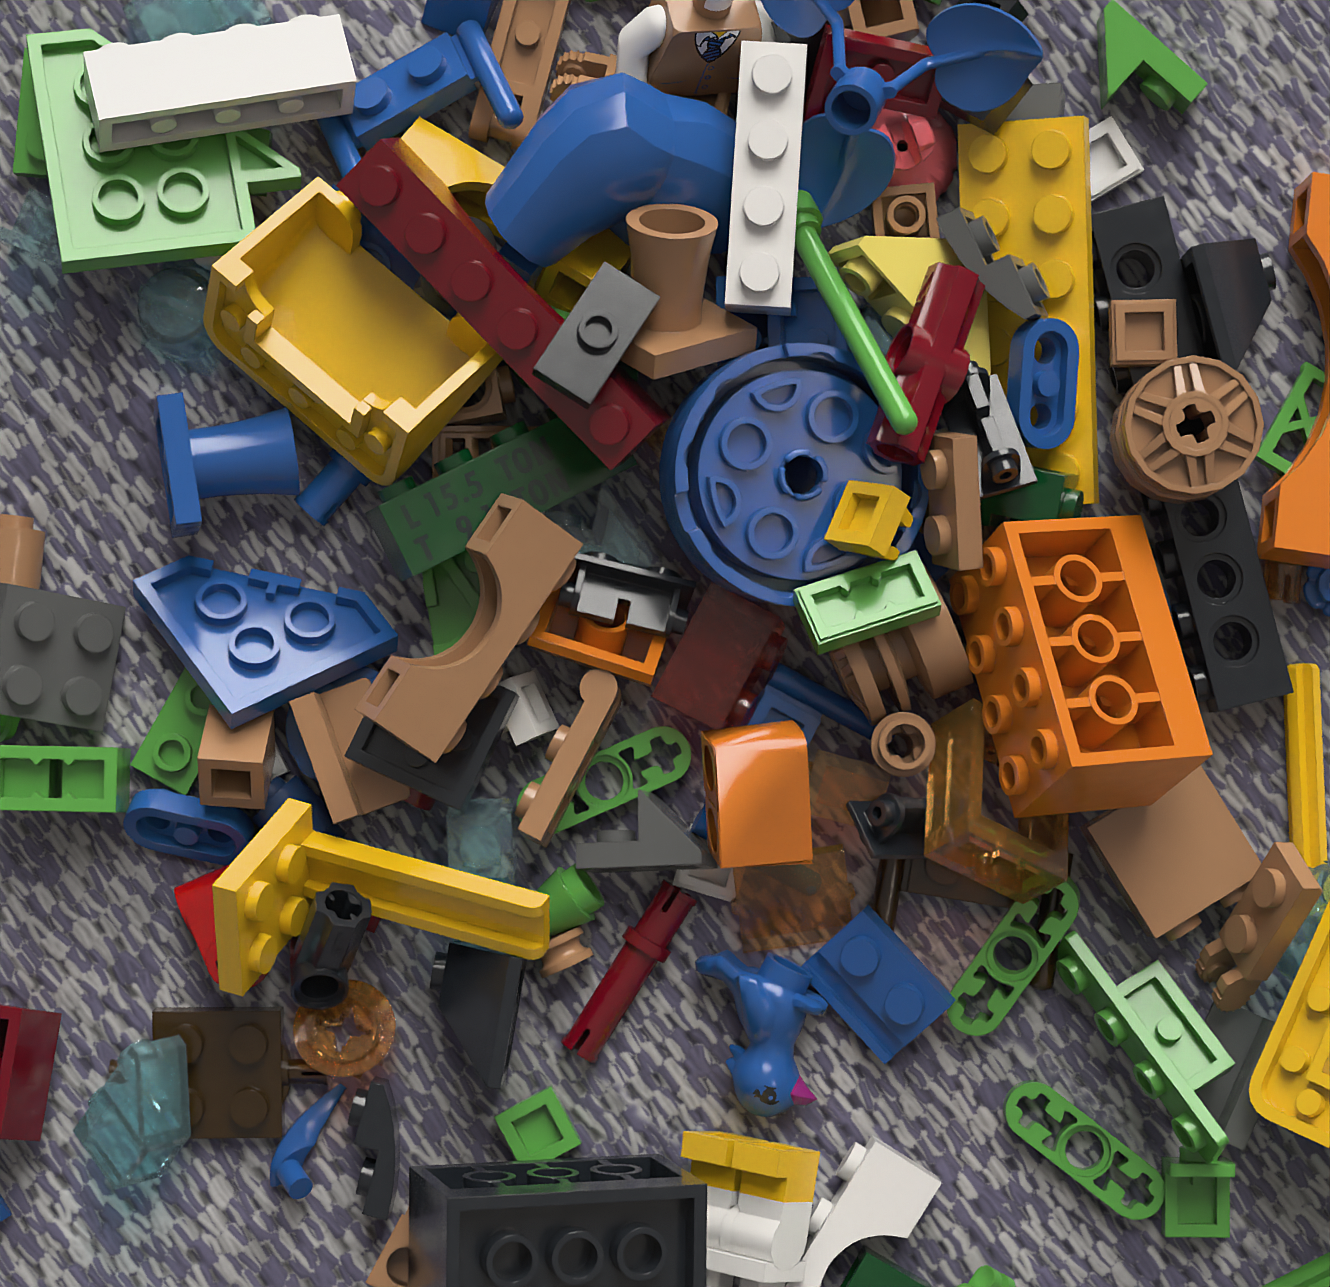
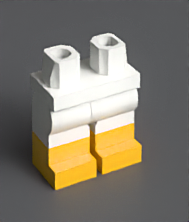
M683 1131L681 1157L692 1159L690 1173L707 1183L706 1287H732L734 1276L740 1277L739 1287H785V1282L804 1281L806 1262L800 1259L804 1254L807 1243L820 1151L777 1142H768L767 1140L728 1132Z

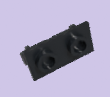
M970 360L968 372L955 396L944 404L941 413L948 431L977 436L980 500L1037 484L1036 475L997 374L989 376L985 368L979 367L976 361Z
M589 551L583 554H576L574 557L576 559V567L571 577L561 587L557 602L558 606L569 608L568 615L612 625L617 604L619 603L629 606L625 628L669 639L671 633L683 636L689 613L687 607L695 590L696 581L683 579L676 571L665 567L642 569L622 564L612 555L603 552Z
M885 793L874 801H849L846 804L858 830L859 837L871 859H964L968 854L960 838L979 819L978 806L967 796L955 794L949 798H936L933 802H929L928 798L899 797L893 793Z

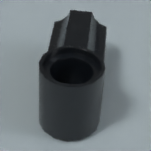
M332 882L326 890L316 892L300 934L296 937L292 936L289 940L290 993L294 1002L301 1007L311 1010H325L339 1005L348 996V972L372 913L371 901L359 894L354 885Z

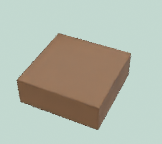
M1176 299L1111 300L1108 303L1110 368L1158 367L1167 360L1177 359Z

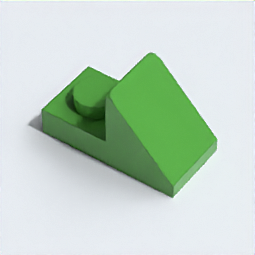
M1111 0L1103 9L1097 20L1101 109L1107 105L1136 73L1144 80L1140 84V89L1151 102L1166 111L1173 106L1183 114L1198 98L1208 83L1116 1Z

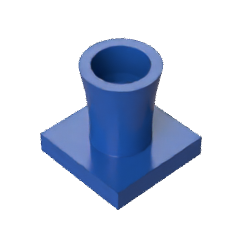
M183 392L156 396L153 415L172 538L198 534L202 524L199 499L253 494L299 496L300 482L296 446L290 415L286 407L253 418L216 426L188 429Z

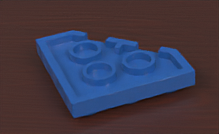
M190 555L133 580V597L231 729L396 652L398 647V634L363 591L339 587L337 594L301 587L302 579L252 568L249 576L214 569V560Z

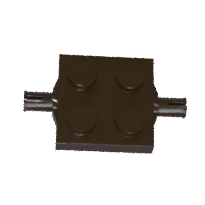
M156 1007L152 1011L153 1045L148 1060L111 1059L109 1063V1073H112L109 1077L110 1086L148 1085V1091L154 1103V1139L283 1138L285 1134V1100L291 1084H329V1072H327L329 1068L328 1057L324 1059H291V1053L284 1039V1007ZM306 1071H323V1072H306Z

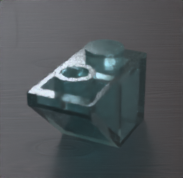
M514 798L470 800L464 813L449 807L446 815L449 868L518 887ZM453 939V943L464 942L457 939Z
M179 1035L155 1041L141 1039L124 1049L117 1058V1068L105 1085L95 1091L89 1098L87 1103L89 1108L73 1129L75 1135L114 1190L161 1177L191 1136L186 1044Z

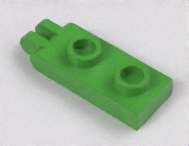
M186 667L130 765L173 790L189 796L198 780L197 757L209 705L213 704Z

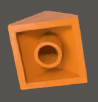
M561 588L549 594L539 610L540 619L538 625L528 639L527 645L531 649L592 669H603L609 671L614 676L652 687L667 638L625 628L629 606L617 604L615 618L611 625L568 615L569 608L557 605Z

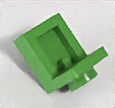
M1179 1146V1157L1161 1156V1176L1164 1181V1202L1161 1206V1234L1164 1237L1230 1238V1177H1235V1163L1226 1157H1218L1212 1162L1207 1163L1198 1151L1191 1153L1184 1146Z

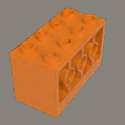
M1141 515L1003 522L982 544L983 568L957 571L949 579L951 585V606L954 612L959 615L967 643L966 655L969 661V669L976 676L983 702V723L988 733L992 734L1000 764L999 782L1003 792L1009 797L1014 818L1151 806L1213 755Z

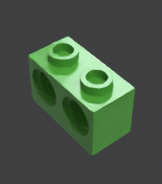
M0 745V810L127 812L130 793L131 749L118 747Z

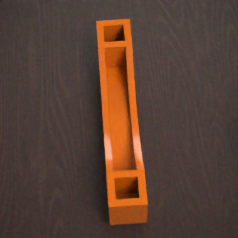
M1312 172L1294 189L1288 251L1305 276L1319 312L1325 343V381L1318 415L1304 447L1287 472L1262 496L1257 554L1259 559L1330 569V174Z

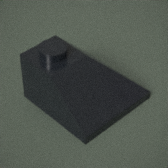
M1255 238L1191 246L1180 258L1206 358L1220 360L1234 370L1238 369L1272 301L1270 291L1276 289V276L1268 253L1259 254Z
M452 940L449 942L447 953L436 951L431 973L430 989L441 991L438 1007L488 1088L501 1089L507 1079L527 959L468 942Z

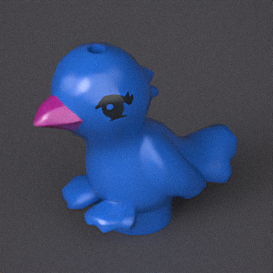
M728 949L699 957L695 961L696 971L705 976L723 981L732 992L738 1019L750 1042L746 1050L741 1046L730 1044L729 1049L733 1057L726 1060V1065L732 1075L733 1088L740 1104L751 1114L767 1118L782 1114L794 1105L807 1106L816 1101L817 1097L803 1081L794 1060V1044L804 1026L806 1015H823L829 1005L821 995L807 990L813 975L791 960L773 953H767L760 968L746 966Z

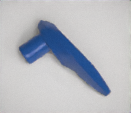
M339 1083L324 1094L289 1127L277 1145L271 1161L270 1186L276 1187L282 1184L293 1199L304 1198L311 1192L313 1183L302 1168L307 1154L318 1140L334 1107L347 1089L344 1085Z

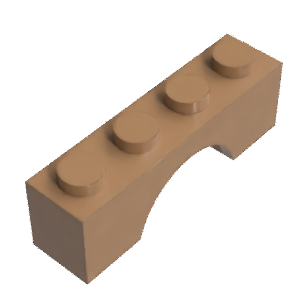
M501 493L465 546L475 564L480 583L479 605L469 629L458 642L439 654L425 658H404L391 655L354 710L417 753L436 763L442 753L450 752L463 737L467 726L465 719L477 701L487 697L496 688L503 675L502 664L514 646L526 641L534 632L540 619L538 611L549 594L561 588L571 577L576 567V559L574 557L583 546V543L526 501Z

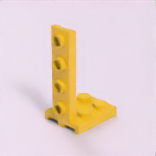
M291 798L285 801L212 885L219 990L242 997L261 974H267L271 970L276 956L292 936L296 937L300 934L316 892L326 890L332 882L354 885L359 894L371 901V915L528 960H536L543 957L550 944V895L314 831L312 804Z

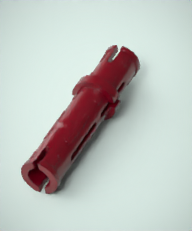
M665 879L661 882V887L635 927L628 926L622 935L626 940L625 944L568 1034L564 1035L561 1043L571 1051L574 1048L579 1050L577 1055L595 1064L598 1060V1055L657 962L665 963L671 953L667 946L692 907H695L698 902L693 896L681 892V888Z

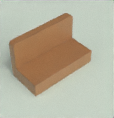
M367 678L356 680L321 694L313 692L289 701L333 824L344 823L401 802L410 796L409 787L361 766L344 756L363 718V715L354 709L372 684Z

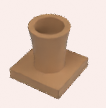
M650 204L631 210L626 216L631 256V278L660 296V300L621 361L655 380L755 351L757 327L703 298L709 257L718 227L717 219L707 211L681 204Z

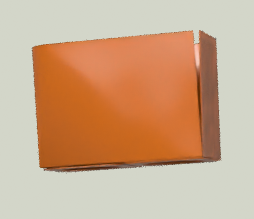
M794 720L701 731L704 791L706 792L707 842L709 852L718 866L723 869L813 864L811 861L813 860L808 750L804 732Z

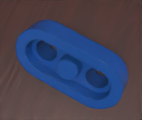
M1037 318L1031 321L1028 320L1018 327L1011 340L1007 402L1023 444L1027 448H1055L1069 437L1074 426L1079 343L1073 329L1060 319ZM1037 341H1039L1042 347V354L1038 361L1034 357ZM1035 406L1038 418L1032 426L1030 412L1031 408Z
M146 789L136 793L131 799L123 820L124 830L127 835L144 848L219 865L232 863L253 839L255 832L253 822L240 808L200 805V798L174 793L166 789Z

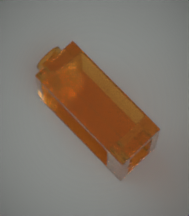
M972 698L930 725L935 736L936 748L933 759L928 765L924 856L1021 904H1025L1068 881L1069 813L1018 818V833L981 815L983 759L998 767L1000 764L992 734L988 733L983 723V703Z

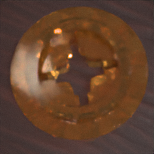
M348 979V996L339 1005L325 1010H311L299 1006L295 1015L293 1037L300 1056L309 1069H315L325 1074L332 1081L337 1077L350 1076L360 1079L364 1072L374 1066H383L386 1054L392 1044L396 1043V1021L392 1006L377 988L359 980ZM353 1008L352 1012L356 1029L364 1032L365 1035L349 1037L346 1046H342V1050L339 1052L335 1033L326 1030V1028L342 1026L345 1017H349L350 1010Z

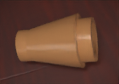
M909 712L890 714L882 719L873 731L871 738L873 757L877 764L891 775L898 777L916 775L930 764L935 754L936 741L930 725L916 714ZM892 735L900 736L906 743L907 750L902 758L899 755H891L888 750V743L892 741Z

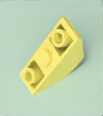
M863 236L836 245L828 252L847 288L866 299L882 317L881 321L884 328L894 338L901 328L909 323L928 267L937 262L965 267L948 241L943 238ZM984 289L964 350L969 352L970 360L976 361L979 367L985 368L990 376L987 291Z

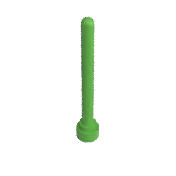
M798 190L795 249L798 251L891 427L898 434L908 435L917 427V416L819 238L823 221L820 210L810 193Z

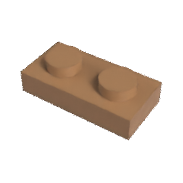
M950 431L934 433L925 461L920 464L921 478L924 486L928 489L929 517H927L924 524L926 548L932 555V564L958 571L983 568L977 436Z

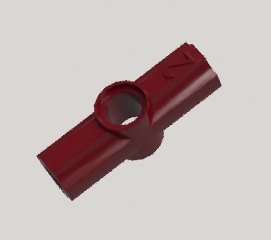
M941 262L928 267L909 323L897 333L885 356L887 363L917 416L918 424L912 433L908 435L898 434L891 427L879 405L866 444L873 448V453L891 462H900L911 466L924 463L944 404L955 396L968 372L970 354L964 350V346L985 289V285L980 282L979 275L960 265L953 266Z

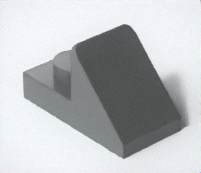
M641 789L638 790V841H635V831L602 830L597 831V842L576 843V869L592 873L718 869V864L709 852L708 846L696 834L690 832V828L657 795Z

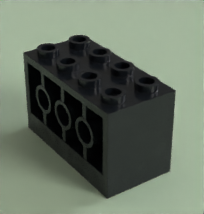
M660 1154L409 1166L408 1287H706L707 1183Z

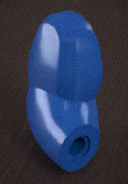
M623 72L572 84L540 115L487 192L485 204L488 215L509 245L528 261L544 268L556 264L587 239L608 228L629 246L626 216L631 210L650 204H681L709 212L718 221L710 255L728 251L736 121L707 102L665 94L653 86Z

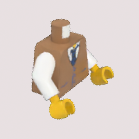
M651 0L649 6L622 28L619 34L615 74L623 72L653 86L665 94L674 96L737 93L739 87L741 41L778 43L771 24L773 20L767 14L761 0Z

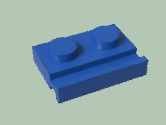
M869 904L801 965V967L813 975L810 982L811 985L884 1064L935 1021L956 1000Z

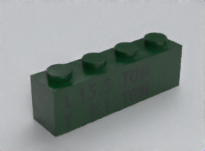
M549 407L545 409V412L550 421L529 431L523 420L490 436L489 438L494 449L476 458H473L469 448H466L435 463L434 467L439 476L417 486L411 475L378 491L377 494L382 504L365 514L399 581L402 582L465 551L466 544L501 493L522 499L539 512H543L637 465L634 456L632 455L625 463L610 470Z

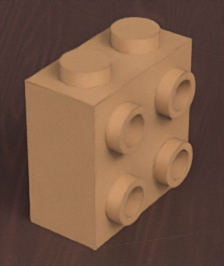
M1201 765L1151 806L1108 809L1079 827L1146 936L1156 939L1164 934L1169 942L1185 935L1200 925L1202 921L1197 913L1219 900L1223 908L1240 901L1242 894L1261 865V861Z

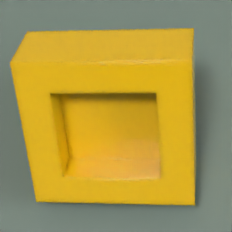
M848 480L824 540L841 551L854 552L873 558L896 560L900 551L896 547L891 546L898 526L911 527L913 516L906 508L911 497L892 485Z

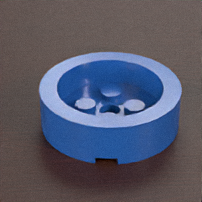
M789 343L755 350L734 357L705 375L690 390L674 413L664 438L659 463V485L664 514L672 534L687 558L700 572L725 590L756 602L795 606L793 602L794 589L886 560L854 552L841 551L824 540L848 480L892 485L911 497L906 507L913 516L911 527L898 526L891 546L896 547L900 551L899 555H902L908 551L916 538L929 500L928 489L924 486L921 478L920 464L911 466L905 463L891 462L873 453V448L866 444L880 404L851 352L818 343ZM797 456L809 459L816 469L817 477L815 484L810 491L804 494L793 493L785 480L786 469L784 466Z

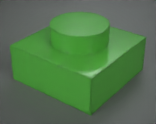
M552 1085L503 1110L494 1117L517 1161L554 1159L582 1143Z

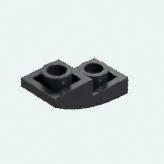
M376 1076L370 1082L369 1090L357 1088L349 1114L348 1125L358 1128L354 1142L355 1145L379 1151L377 1159L365 1158L359 1176L356 1194L366 1197L362 1214L387 1221L392 1214L398 1186L400 1133L395 1099L389 1080Z

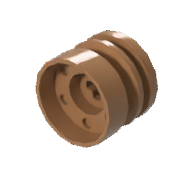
M1191 355L1165 361L1143 376L1127 391L1114 411L1109 438L1114 462L1130 486L1152 500L1183 504L1207 498L1246 472L1260 450L1264 421L1259 398L1242 374L1220 360ZM1184 413L1189 420L1200 418L1204 424L1205 429L1196 435L1197 442L1192 434L1181 437L1177 431L1176 426L1185 419Z
M925 565L924 568L942 604L939 616L828 652L848 698H851L861 709L871 726L878 724L887 716L879 694L882 690L887 689L899 712L911 710V700L906 680L916 676L932 699L939 698L974 682L972 672L969 669V661L957 629Z

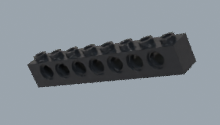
M1164 196L1092 213L1093 270L1100 291L1099 295L1094 296V318L1099 332H1109L1108 303L1111 300L1176 299L1177 358L1191 355L1206 357ZM1134 259L1140 262L1147 272L1146 286L1130 288L1124 285L1117 276L1116 267L1118 261ZM1110 357L1107 360L1111 383L1117 395L1127 393L1143 376L1156 368H1110ZM1184 413L1185 419L1176 426L1177 431L1181 437L1192 434L1197 442L1196 435L1205 429L1204 424L1200 418L1189 420ZM1238 478L1207 498L1192 501L1203 505L1210 514L1211 526L1205 536L1193 535L1184 528L1181 521V512L1186 503L1173 504L1152 500L1140 492L1147 516L1149 518L1158 516L1164 540L1155 543L1157 560L1164 579L1173 577L1175 579L1180 602L1171 605L1172 617L1179 639L1181 641L1190 639L1196 664L1188 666L1187 670L1197 703L1206 701L1209 713L1294 693ZM1204 564H1214L1220 567L1226 575L1227 587L1220 598L1208 597L1198 586L1197 575ZM1222 625L1234 627L1243 639L1242 651L1233 661L1222 658L1214 648L1213 639L1215 632Z

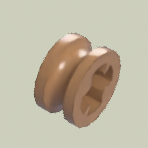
M581 925L550 938L549 949L540 958L542 968L539 970L542 979L594 955L591 947H584L580 942V936L584 933Z

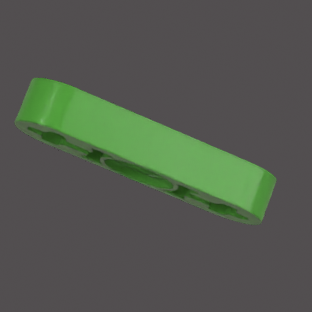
M659 726L597 752L577 789L579 796L589 806V809L576 814L574 801L570 802L555 833L638 798L639 789L651 792L681 778L691 762V748L685 736L674 728ZM662 737L666 745L677 743L681 749V754L673 759L675 770L664 774L659 766L645 769L640 773L647 779L648 783L635 789L633 787L631 769L626 761L620 757L619 753L632 747L634 749V759L637 760L652 752L650 741L654 738ZM599 762H610L616 765L623 775L621 791L615 797L608 800L595 798L586 787L587 772L593 765ZM545 775L533 781L541 785ZM529 782V783L521 790V792H520V794H519V796H518V799H517V806H518V804H519V802H520V799H521L522 795L524 794L526 788L528 787V785H529L531 782Z
M1044 871L1033 876L1019 893L952 987L950 994L956 1000L947 1009V1014L951 1023L959 1031L971 1036H982L995 1030L1072 925L1079 910L1080 893L1070 877L1058 871ZM1055 887L1064 893L1060 904L1067 911L1062 915L1058 911L1053 910L1047 915L1039 928V932L1050 935L1048 940L1044 942L1033 928L1013 919L1017 914H1020L1029 923L1040 903V900L1034 893L1039 890L1042 893L1048 894ZM1015 936L1026 941L1032 952L1031 962L1020 970H1009L1003 967L995 956V946L1000 940ZM983 965L995 980L1011 985L1013 988L1010 992H1006L1003 986L998 983L987 1003L988 1009L993 1013L989 1016L984 1012H979L972 1019L963 1013L967 1002L960 995L964 992L970 996L978 994L988 978L987 974L977 971Z
M1027 1080L1016 1084L1009 1090L1003 1103V1115L1008 1126L1019 1137L1121 1216L1131 1220H1142L1154 1215L1160 1209L1164 1202V1181L1154 1167L1047 1084L1036 1080ZM1040 1093L1045 1095L1047 1100L1043 1105V1109L1059 1123H1061L1066 1111L1074 1116V1120L1059 1130L1052 1148H1048L1042 1143L1052 1133L1039 1122L1032 1120L1026 1127L1018 1122L1023 1115L1022 1110L1017 1106L1022 1096L1034 1100ZM1080 1131L1094 1133L1101 1143L1099 1159L1093 1165L1084 1168L1070 1164L1065 1153L1069 1138ZM1116 1151L1121 1152L1125 1156L1124 1160L1115 1165L1119 1170L1132 1179L1138 1178L1142 1173L1149 1177L1144 1187L1151 1195L1144 1204L1136 1199L1132 1200L1127 1206L1122 1204L1121 1200L1124 1197L1125 1191L1108 1176L1102 1188L1093 1183L1096 1178L1103 1175L1109 1169Z

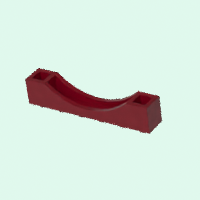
M401 138L380 139L336 185L610 470L625 463L670 418L619 365H617L588 410L532 375L534 366L565 320L499 254L462 209L446 184Z

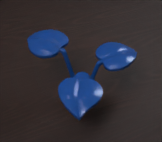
M761 0L764 9L774 23L785 32L796 37L807 38L813 36L823 27L827 20L832 28L834 66L830 74L837 83L826 99L825 113L815 115L803 122L798 190H804L811 194L823 217L821 228L841 222L861 212L875 201L888 186L895 169L896 156L894 147L887 135L879 130L871 129L885 106L887 99L894 98L898 91L926 71L936 68L935 84L937 90L950 104L964 111L982 112L997 108L1010 100L1019 91L1030 73L1043 59V49L1032 32L1011 14L990 5L963 3L951 6L935 16L927 27L926 40L934 56L923 58L894 80L885 82L881 75L873 69L867 67L849 69L846 66L844 23L837 11L847 8L854 0Z

